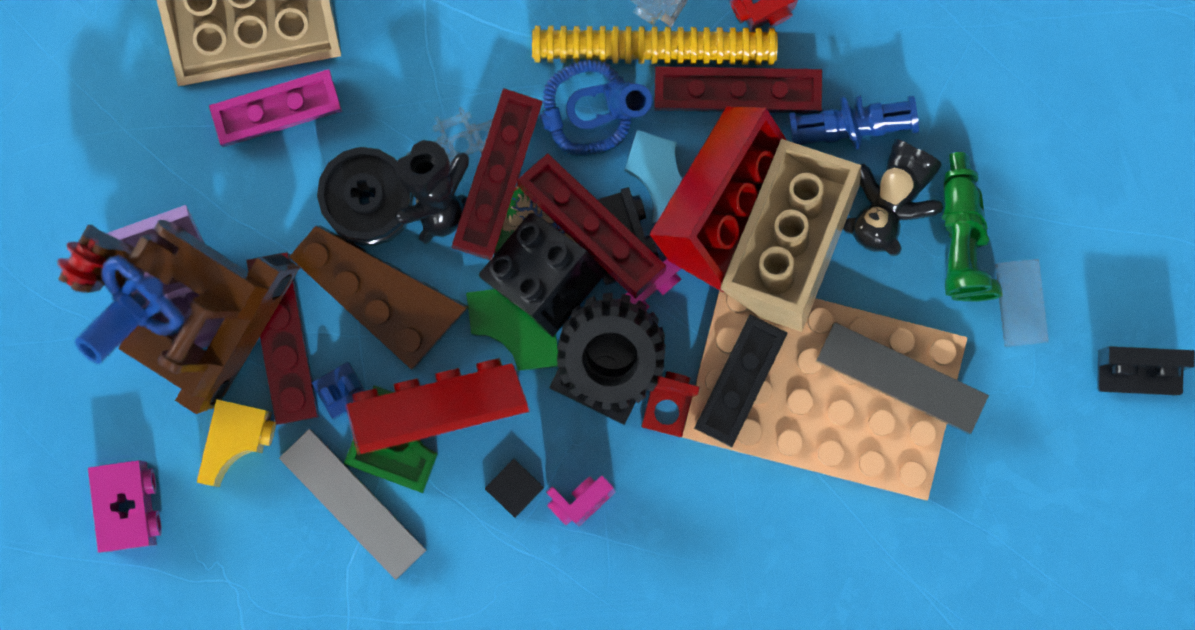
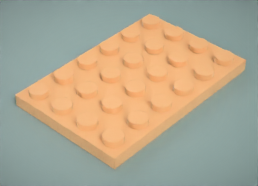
M719 290L695 386L700 388L698 395L692 397L682 438L927 501L947 424L816 362V359L833 323L836 322L958 380L968 337L816 298L803 331L800 332L762 319L730 295ZM751 314L788 334L731 448L695 430L694 427L748 316Z

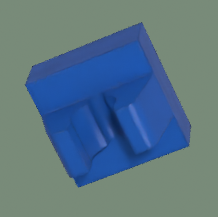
M349 362L312 382L333 420L347 413L345 405L354 402L352 394L366 391Z

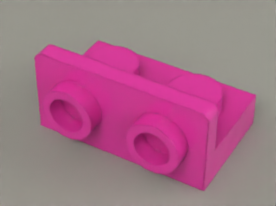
M602 475L596 481L589 476L572 492L576 500L571 505L552 486L546 492L553 499L547 506L566 526L573 520L580 527L616 492Z

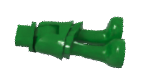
M951 153L949 155L950 171L945 173L944 178L945 209L941 217L945 220L944 226L949 231V237L951 238L948 270L945 279V293L955 301L978 302L994 300L1003 296L1002 286L989 273L979 271L977 266L976 250L978 247L985 246L989 242L982 192L975 186V182L979 180L978 173L971 169L970 157L966 153Z

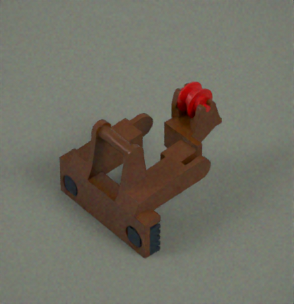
M158 220L154 227L157 233L142 235L135 247L100 231L92 224L87 225L78 242L70 241L67 243V249L71 252V256L58 259L57 264L62 269L58 279L61 282H66L67 285L71 286V289L77 292L92 293L100 291L104 285L102 280L104 263L109 258L120 256L141 271V274L147 272L166 285L182 283L198 293L200 296L192 299L189 305L191 312L179 333L163 336L151 332L144 326H138L120 344L118 349L179 387L181 390L175 401L188 410L199 414L213 409L216 399H224L300 267L279 253L278 255L257 258L251 270L247 272L182 228L166 220ZM116 270L115 276L122 288L128 279L127 276ZM225 318L206 351L193 343L207 319Z

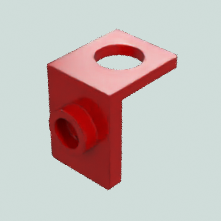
M666 371L665 378L658 376L657 386L649 394L641 425L642 428L682 437L692 397L698 395L700 387L689 384L691 378L682 374ZM662 400L673 401L679 410L677 420L670 425L660 423L655 417V407Z

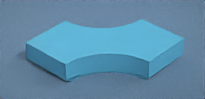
M637 130L624 171L639 179L647 188L653 203L651 223L656 224L683 179L675 161L677 142Z

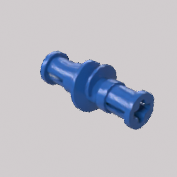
M859 95L856 97L854 108L852 109L847 99L840 97L841 110L838 111L830 109L823 110V113L796 116L795 112L789 113L792 141L799 145L825 141L833 143L841 139L850 138L854 148L859 150L863 136H884L885 133L912 130V134L919 133L918 114L914 96H908V101L881 104L880 102L863 107L862 98Z

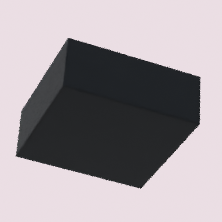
M515 459L485 488L514 518L544 489Z

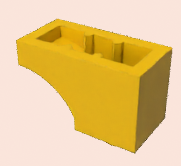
M216 399L196 483L220 487L224 475L236 460L251 452L263 453L264 445L271 446L276 428V422L270 421L272 412Z

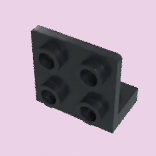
M529 213L492 257V260L481 270L479 277L522 309L543 331L554 337L564 325L566 318L569 319L572 310L584 301L606 272L585 249L536 214Z

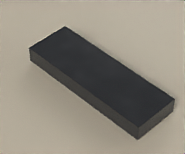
M751 314L748 316L694 427L695 430L731 448L733 447L788 334L787 332Z

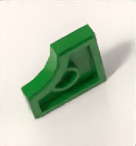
M495 289L466 293L471 335L488 336L502 343L513 355L518 372L557 367L558 346L556 334L554 337H551L522 309Z
M375 385L372 388H377L379 396L394 393ZM420 439L357 454L354 440H352L344 464L424 493L438 454L424 446Z

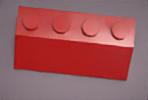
M728 106L725 108L649 234L669 262L721 292H724L721 290L722 282L781 139L787 140L766 108Z
M496 358L477 363L478 372L461 376L460 369L456 368L436 373V382L420 386L419 379L416 378L393 384L394 393L379 396L377 388L352 394L354 402L346 404L345 407L357 454L530 412L513 363L502 365L501 359Z

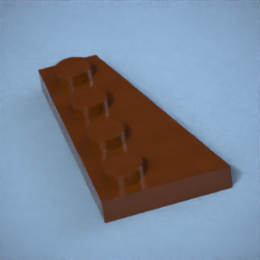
M321 225L315 226L289 256L411 370L417 367L469 308L464 303L446 296L431 285L402 272L400 268L369 254L365 249Z

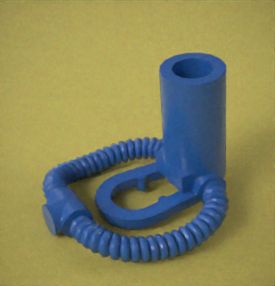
M590 59L588 61L583 60V62L578 61V64L574 62L573 65L570 64L569 67L566 66L565 69L558 70L547 81L545 85L546 90H543L545 94L543 95V99H545L543 104H545L544 109L546 110H543V113L540 114V120L544 130L552 131L551 135L553 140H556L555 144L558 145V148H562L563 152L571 153L572 156L605 153L606 150L614 149L615 145L618 146L619 142H623V139L626 138L625 134H628V129L631 128L630 124L632 122L630 119L632 117H641L650 110L652 95L644 85L624 82L623 77L618 76L615 68H611V65H607L606 62L602 63L600 60L592 61ZM596 71V73L605 76L609 82L580 88L571 94L566 104V114L570 122L582 129H593L615 119L621 120H619L618 130H615L613 135L607 137V140L604 139L596 143L592 142V144H576L564 136L563 129H561L564 126L559 107H555L554 95H556V89L562 82L576 76V74ZM604 93L609 113L604 115L597 114L596 118L589 121H584L577 117L575 105L580 98L589 95L595 97L596 94Z
M115 256L107 259L102 268V280L106 289L112 294L111 299L113 302L75 339V345L88 360L101 364L138 326H144L151 332L159 335L171 336L180 331L184 324V317L172 301H169V298L162 294L164 290L160 280L154 277L151 278L149 275L145 277L128 260ZM116 270L127 276L128 280L122 288L117 282ZM136 289L141 293H135L133 296H131V293H133ZM146 298L150 301V303L143 308V306L146 304ZM161 310L171 321L164 323L152 318V316Z

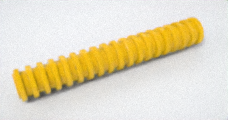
M535 25V28L532 30V59H534L535 63H540L541 59H547L548 63H553L554 59H560L561 63H566L567 59H573V62L577 63L580 59H586V61L589 59L592 61L593 59H599L602 63L609 59L612 60L613 64H618L619 60H625L626 64H631L632 60H638L639 64H644L645 60H651V64H657L658 60H664V64H670L671 60H677V64H683L684 60H690V64L695 65L697 60H703L704 65H709L710 61H716L717 65H722L723 61H729V65H735L736 61H742V65H748L749 61H755V65H761L762 61H767L768 65H774L775 61H777L778 36L775 28H769L768 32H762V28H756L755 32H749L748 27H743L742 32L736 31L735 27H730L729 31H723L722 27H717L716 31H710L709 27H704L703 31H697V27H691L690 31H684V27H678L677 31H671V27H665L664 31H658L656 26H653L651 31H645L644 26H639L638 31L632 30L631 26H626V30H619L618 26H613V30H606L605 26H600V30H593V26H587V30H580V26H574V30H567V26H561L560 30H554V26L549 25L547 30H541L540 25Z

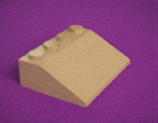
M157 0L178 86L341 56L331 0Z

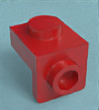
M731 0L730 6L737 20L740 23L746 21L752 31L768 22L771 27H774L790 19L793 16L791 10L795 9L798 0H760L754 4L752 0Z

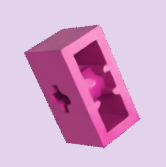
M139 460L88 467L98 553L157 545L156 536H161L162 526L158 510L153 511L151 494L156 493V478L153 468L148 469L147 462ZM126 498L135 502V508L128 510V515L127 512H120L118 508L119 504L124 503Z

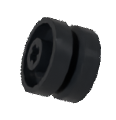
M357 147L343 151L327 164L319 178L317 199L321 214L339 236L356 245L376 246L390 242L404 231L407 224L398 223L395 219V214L402 208L414 205L415 197L397 177L394 169L397 161L394 157L380 149ZM372 192L375 194V197H369V204L363 205L360 198L363 193Z

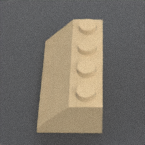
M781 139L722 282L721 290L762 319L802 332L860 187L861 165Z

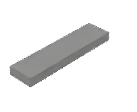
M308 429L279 457L286 467L395 580L427 551L311 429Z

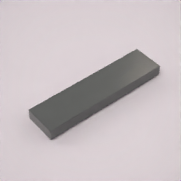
M836 322L833 323L816 359V362L967 434L972 433L989 395Z

